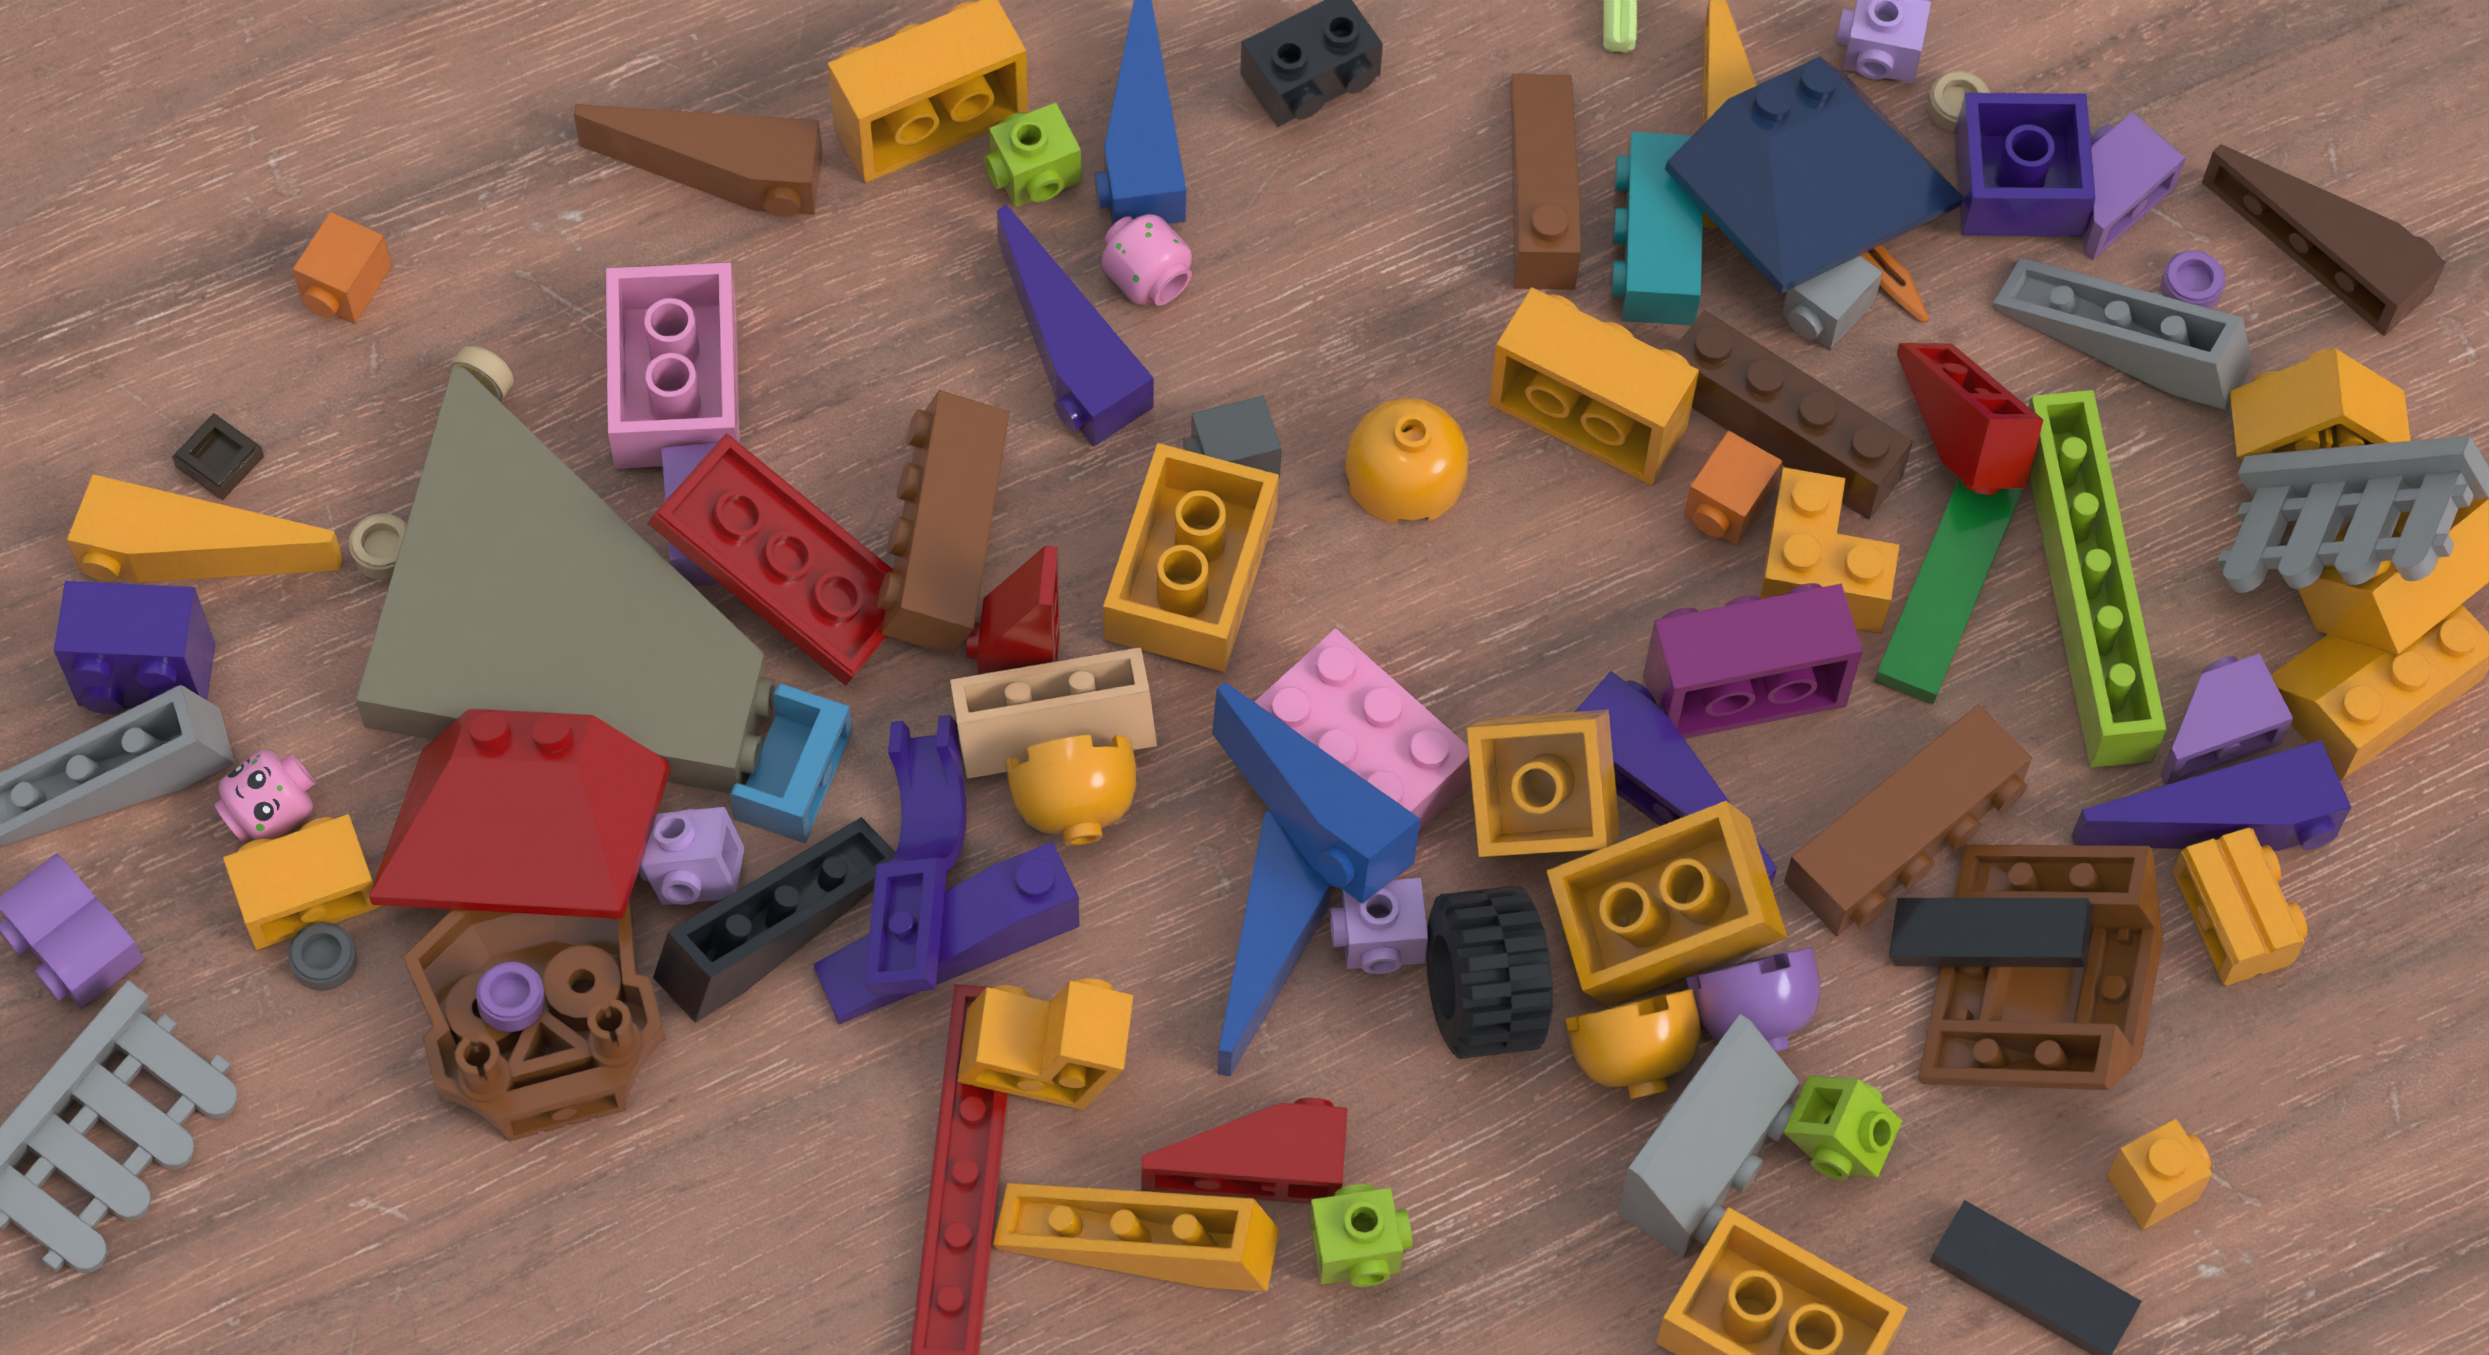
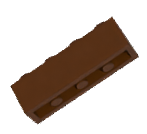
M1704 310L1672 351L1684 357L1689 365L1699 369L1692 402L1693 409L1726 430L1782 460V465L1786 468L1846 478L1842 503L1866 519H1871L1903 477L1913 443L1911 439L1708 311Z

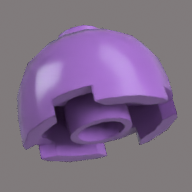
M1813 947L1738 963L1737 965L1723 968V970L1706 971L1684 978L1687 990L1693 989L1700 1025L1711 1038L1720 1042L1735 1019L1741 1014L1755 1025L1775 1052L1790 1048L1787 1035L1808 1025L1817 1012L1821 994L1819 971Z

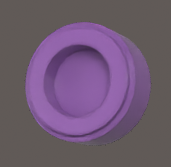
M2195 250L2183 251L2173 256L2167 263L2161 279V292L2163 296L2210 309L2219 301L2225 286V273L2220 263L2211 255Z
M504 962L491 967L482 975L476 989L477 1004L481 1017L488 1025L500 1031L515 1032L523 1030L535 1023L544 1009L545 998L541 978L531 967L522 963Z

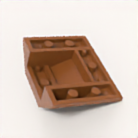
M1966 844L1955 898L2089 899L2093 906L2087 967H1940L1918 1079L1922 1084L2110 1090L2142 1058L2162 949L2163 934L2152 849L2150 846Z

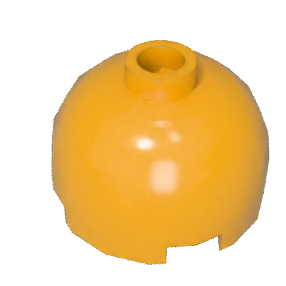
M1406 397L1380 403L1361 417L1347 442L1345 472L1349 480L1348 489L1350 495L1367 513L1388 523L1398 524V519L1412 521L1428 517L1427 521L1436 519L1455 505L1466 485L1469 450L1461 426L1443 408L1424 399Z
M1079 735L1030 746L1027 748L1029 761L1019 764L1018 758L1009 757L1006 759V771L1010 793L1017 812L1028 825L1046 835H1063L1065 845H1085L1101 840L1103 838L1102 828L1119 821L1132 804L1136 791V763L1132 740L1122 735H1115L1112 738L1113 747H1093L1091 735Z
M1693 989L1627 1002L1619 1006L1603 1009L1600 1012L1592 1013L1591 1011L1564 1019L1570 1047L1581 1069L1591 1080L1604 1087H1628L1630 1099L1669 1090L1666 1077L1687 1068L1697 1053L1701 1036L1699 1013Z

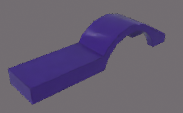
M951 715L939 716L937 735L910 738L909 727L904 721L891 722L888 754L895 768L899 785L902 822L900 841L894 857L888 863L876 864L864 981L865 987L874 996L936 989L947 870L953 868L961 854L966 831V795L957 722Z

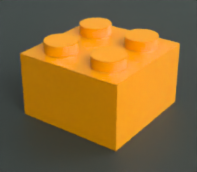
M1609 709L1481 718L1467 727L1479 857L1597 850L1611 846L1620 838Z

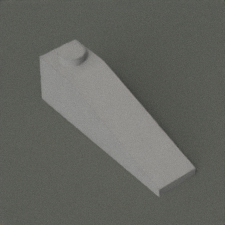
M2021 257L1993 302L1995 311L2166 393L2227 410L2231 403L2230 391L2240 387L2253 364L2243 317Z
M179 685L0 773V847L179 791L235 764L220 708L186 687Z

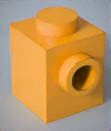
M2175 1118L2121 1147L2106 1176L2143 1231L2197 1202L2213 1173L2210 1170V1157L2202 1142L2194 1134L2187 1135Z

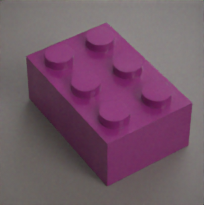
M1809 583L1797 586L1785 595L1765 599L1748 595L1733 599L1725 604L1724 607L1699 612L1695 608H1681L1667 613L1662 619L1654 621L1643 677L1646 688L1655 698L1656 704L1664 710L1682 737L1686 739L1846 707L1861 659L1862 648L1842 583L1826 587L1816 583Z

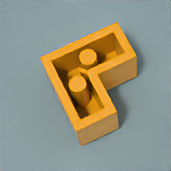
M2336 348L2314 352L2305 361L2283 370L2262 373L2255 377L2253 382L2230 391L2236 455L2241 460H2244L2246 455L2411 441L2405 391Z
M1783 467L1774 503L1759 598L1765 599L1785 595L1791 589L1803 584L1816 583L1826 587L1842 583L1855 629L1881 634L1892 599L1900 545L1837 534L1846 478Z
M1094 978L1070 980L1051 1001L1032 998L1027 990L1017 986L998 985L992 988L986 987L968 1007L957 1082L1084 1110L1124 1070L1133 995L1115 991L1110 983Z

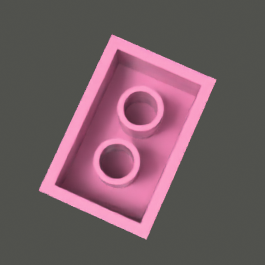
M731 263L606 268L608 437L615 469L663 467L661 448L716 443L726 433L740 443L737 308Z
M1336 628L1254 701L1421 819L1419 831L1471 783L1468 745Z

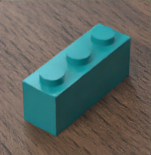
M1631 132L1628 155L1616 156L1614 191L1625 192V208L1615 207L1612 240L1613 244H1622L1624 248L1623 261L1613 260L1611 297L1622 298L1621 321L1691 326L1696 321L1701 296L1703 210L1665 170L1667 161L1693 135Z

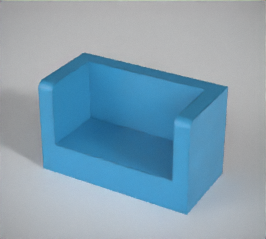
M778 684L773 694L776 715L762 745L756 772L749 775L746 785L734 784L730 793L734 820L806 843L853 733L850 707L784 684Z

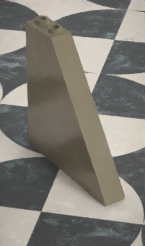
M453 366L356 698L364 727L433 740L468 709L594 715L666 759L671 768L667 782L731 793L735 783H743L745 773L755 774L762 742L761 736L755 735L759 715L769 717L774 703L773 694L776 689V680L767 677L764 653L467 369Z

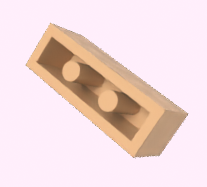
M1141 647L950 680L967 779L1007 772L1006 759L1009 757L1018 758L1019 764L1029 761L1028 747L1060 738L1091 735L1093 747H1113L1112 738L1115 735H1122L1132 740L1133 750L1157 746L1151 696Z

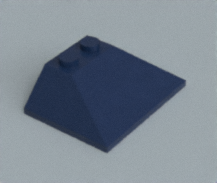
M1821 57L1815 58L1729 98L1667 161L1665 166L1667 173L1780 294L1960 207L1964 200V197L1848 76Z

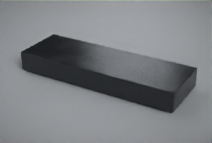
M1897 898L1889 957L1895 966L2086 968L2093 906L2088 898Z
M1966 1200L1962 1203L1930 1259V1262L2092 1355L2113 1354L2142 1302Z

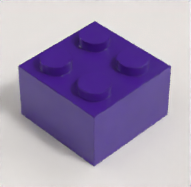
M1965 93L1955 127L1959 193L1964 197L1963 203L1960 206L1962 236H2084L2096 200L2087 94Z
M65 581L54 653L78 706H83L96 713L114 714L120 712L122 708L132 709L179 685L208 700L216 643L195 587Z

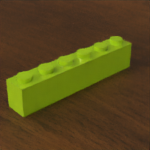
M2094 390L2035 395L2031 397L2028 407L2043 419V424L2029 477L2090 768L2153 762L2167 729Z

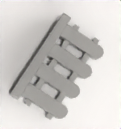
M2471 436L2246 455L2238 471V476L2253 500L2252 502L2241 503L2237 515L2242 521V526L2232 549L2222 550L2217 563L2231 588L2238 593L2249 592L2257 588L2265 579L2268 569H2279L2287 585L2293 589H2302L2313 584L2321 575L2324 565H2335L2344 582L2349 585H2359L2367 582L2376 574L2381 561L2391 560L2404 580L2417 581L2423 579L2434 570L2439 557L2450 556L2454 543L2449 536V531L2458 508L2469 507L2473 499L2489 498V466ZM2401 512H2410L2401 536L2391 538ZM2353 516L2344 540L2334 542L2344 517ZM2297 520L2288 544L2279 546L2288 522Z
M129 980L126 981L0 1127V1230L3 1231L12 1222L49 1250L42 1259L43 1263L56 1273L65 1263L80 1273H92L101 1268L107 1258V1248L103 1237L94 1230L109 1211L124 1221H136L144 1217L149 1211L151 1197L147 1185L138 1178L152 1160L169 1170H178L187 1166L194 1156V1142L190 1133L181 1126L196 1109L209 1118L222 1119L229 1116L237 1105L236 1087L225 1076L231 1069L230 1063L218 1054L210 1063H207L174 1038L172 1034L178 1028L177 1023L166 1014H163L156 1023L148 1018L151 1015L149 995ZM121 1051L127 1057L113 1073L109 1072L105 1067ZM142 1069H145L180 1096L179 1100L167 1114H164L128 1086ZM77 1101L83 1108L67 1124L61 1118ZM99 1119L137 1147L123 1165H120L84 1137ZM33 1152L39 1159L23 1176L17 1169ZM55 1170L93 1198L79 1217L75 1216L40 1189Z

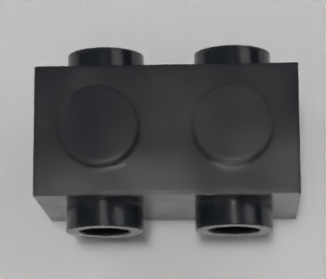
M1324 0L1242 41L1240 75L1275 125L1279 127L1295 118L1298 120L1309 118L1316 114L1325 103L1347 92L1350 94L1358 93L1371 85L1381 73L1383 43L1352 0Z

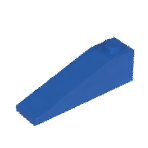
M1134 0L1104 146V171L1094 173L1099 209L1110 208L1113 225L1124 217L1130 216L1132 219L1146 214L1157 215L1167 224L1186 221V186L1152 0Z
M1224 682L1217 688L1212 734L1312 868L1320 873L1329 884L1341 888L1363 904L1414 864L1421 820L1418 816L1228 683Z
M1268 811L1264 813L1219 1043L1217 1074L1231 1076L1329 909L1333 888L1320 873L1312 868L1273 814Z

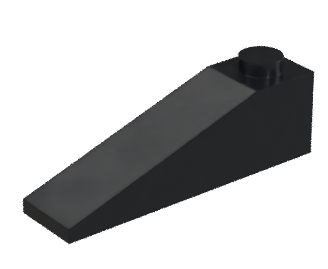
M862 817L670 930L667 933L653 978L696 1023L745 993L874 890L876 864L888 863L894 857L895 851Z

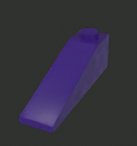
M1006 204L997 210L998 243L1056 399L1054 401L1055 410L1061 421L1071 432L1075 433L1080 430L1094 447L1154 408V378Z
M1610 671L1576 709L1575 712L1609 709L1616 794L1659 826L1724 801L1730 803L1664 710L1656 704L1653 695L1641 684L1632 680L1626 682ZM1757 840L1772 887L1777 866Z
M2319 740L2082 809L2071 836L2075 845L2150 846V848L2185 849L2188 846L2210 839L2217 840L2223 835L2250 827V829L2253 828L2260 845H2269L2274 851H2280L2297 845H2301L2304 850H2310L2326 845L2338 836V832L2351 809V805L2323 742Z
M1053 841L992 865L945 891L936 985L1080 927L1079 896ZM869 934L813 964L815 973L839 1025L918 993L910 992L874 996L865 987Z

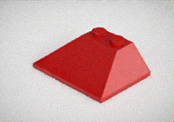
M468 709L422 748L369 895L372 905L623 919L671 771L669 762L594 715Z

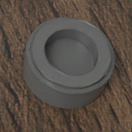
M318 922L304 927L294 936L289 947V962L294 976L302 985L312 990L327 991L341 986L351 977L356 967L357 954L352 938L346 930L333 923Z

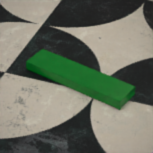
M1958 479L1877 670L1875 682L1934 705L2023 489H1999V492L1996 494H1980L1964 487L1962 479Z

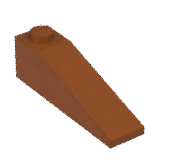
M1512 74L1514 289H1531L1533 287L1535 289L1575 290L1581 255L1572 75Z
M575 104V124L579 145L583 148L754 211H767L779 217H790L797 213L815 215L822 158L819 120Z

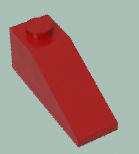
M1899 343L1897 357L1941 462L1962 479L1964 487L1980 494H1996L1999 492V489H2026L2043 419L1952 343Z
M1044 546L983 598L981 622L975 621L974 629L968 635L966 644V659L977 660L978 675L1058 661L1061 633L1058 547Z
M1300 1098L1294 1104H1276L1142 1156L1141 1191L1311 1204L1312 1199L1335 1196V1192L1341 1189L1343 1184L1348 1108L1334 1107L1331 1101L1322 1098Z

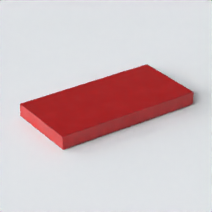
M728 433L717 442L647 523L845 686H847L888 637L881 634L885 610L877 607V601L883 579L887 572H892L893 569Z

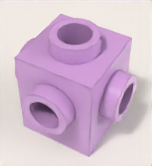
M1857 0L1855 11L1843 8L1836 44L1847 46L1843 70L1858 72L1870 79L1888 78L1914 83L1931 1Z
M725 807L658 813L642 858L639 873L643 880H649L662 906L673 904L688 905L695 902L723 900L738 889L745 847Z
M1421 878L1392 880L1363 904L1342 890L1341 907L1330 908V929L1333 947L1345 948L1347 969L1362 968L1363 971L1370 974H1385L1398 970L1402 965L1425 963L1428 934Z

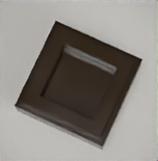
M213 413L172 456L176 468L223 501L263 459L264 454L260 445Z

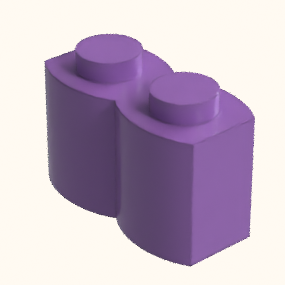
M57 853L0 896V914L3 918L0 921V935L19 957L30 950L42 963V965L34 970V973L58 1002L69 995L82 1009L145 960L126 930Z

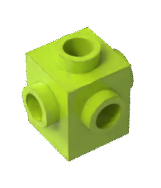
M1056 102L1030 113H1014L1004 118L998 125L989 128L990 153L983 156L985 168L995 189L998 190L1005 187L1015 208L1031 201L1044 202L1058 195L1062 189L1082 182L1081 149Z
M1809 1075L1783 1133L1812 1159L1810 1162L1811 1166L1826 1177L1835 1180H1846L1848 1176L1878 1178L1902 1124V1120L1882 1102L1883 1096L1876 1088L1861 1082L1859 1079Z
M1355 1184L1337 1190L1334 1194L1335 1196L1311 1200L1309 1224L1321 1285L1350 1281L1353 1286L1368 1287L1389 1280L1390 1274L1400 1273L1403 1250L1410 1249L1413 1246L1412 1232L1407 1209L1395 1210L1391 1187L1374 1190V1187L1370 1184Z

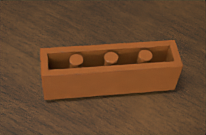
M942 390L936 393L925 411L920 409L915 411L906 439V444L914 447L912 463L908 462L905 465L897 488V499L905 501L902 517L896 518L887 545V552L895 555L893 571H889L885 575L877 601V607L885 610L882 635L954 655L974 629L1010 411Z
M1979 704L1976 705L1793 854L1784 883L1836 936L1840 935L1854 922L1860 928L1866 926L1885 908L1888 903L1885 897L1900 884L1906 889L1915 886L1934 866L1935 862L1932 860L1934 856L1947 846L1953 851L1961 848L1981 827L1979 819L1994 807L2000 813L2007 810L2023 795L2027 789V785L2023 781L2032 757Z

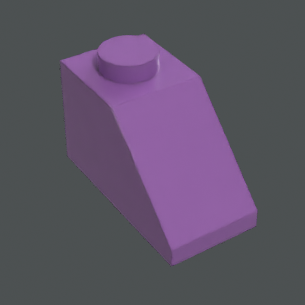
M2133 112L2128 114L2115 127L2109 123L2103 125L2091 137L2096 200L2083 239L2084 253L2092 260L2099 256L2175 189L2186 159Z
M2260 653L2239 661L2235 656L2224 657L2211 663L2202 671L2160 774L2165 785L2281 745L2293 717Z

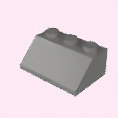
M1738 1015L1629 1166L1617 1214L1683 1258L1696 1240L1704 1245L1707 1244L1726 1212L1720 1206L1733 1188L1741 1194L1747 1190L1764 1160L1756 1155L1769 1137L1777 1143L1786 1135L1783 1131L1795 1107L1792 1104L1799 1080L1755 1025L1743 1015Z

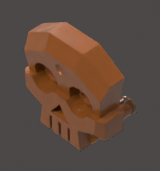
M630 901L628 902L623 919L451 910L403 956L409 976L433 1027L423 1036V1042L439 1100H447L475 1111L502 1131L509 1142L537 1135L542 1130L548 1132L563 1128L568 1123L574 1125L589 1121L594 1116L600 1118L626 1111V1099L641 1066L660 1042L666 1040L650 977L638 975ZM504 962H518L531 967L541 978L544 989L545 1004L541 1016L531 1026L515 1032L497 1030L488 1025L483 1019L475 1016V1012L478 1009L476 989L480 978L488 969ZM589 979L594 982L593 988L586 993H577L572 990V986L578 980ZM547 1046L556 1052L543 1056Z

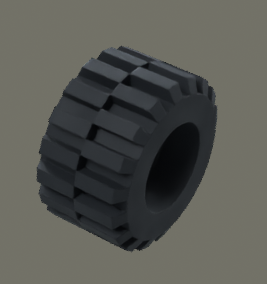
M1521 886L1440 894L1434 900L1427 924L1426 966L1435 1019L1448 1048L1458 1059L1540 1049L1547 1037L1552 1016L1553 982L1545 930L1540 915L1529 894Z

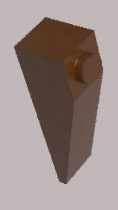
M2220 144L2212 152L2202 183L2383 336L2388 334L2433 292L2446 262L2437 255V252L2428 241L2419 236H2414L2400 223L2225 145Z

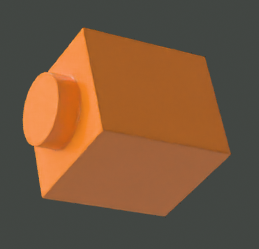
M330 212L294 266L293 273L301 300L310 310L326 318H332L336 315L355 324L388 274L392 264L384 235Z
M1728 430L1691 484L1684 515L1692 519L1695 526L1703 533L1715 538L1724 537L1732 543L1739 545L1776 490L1782 460Z

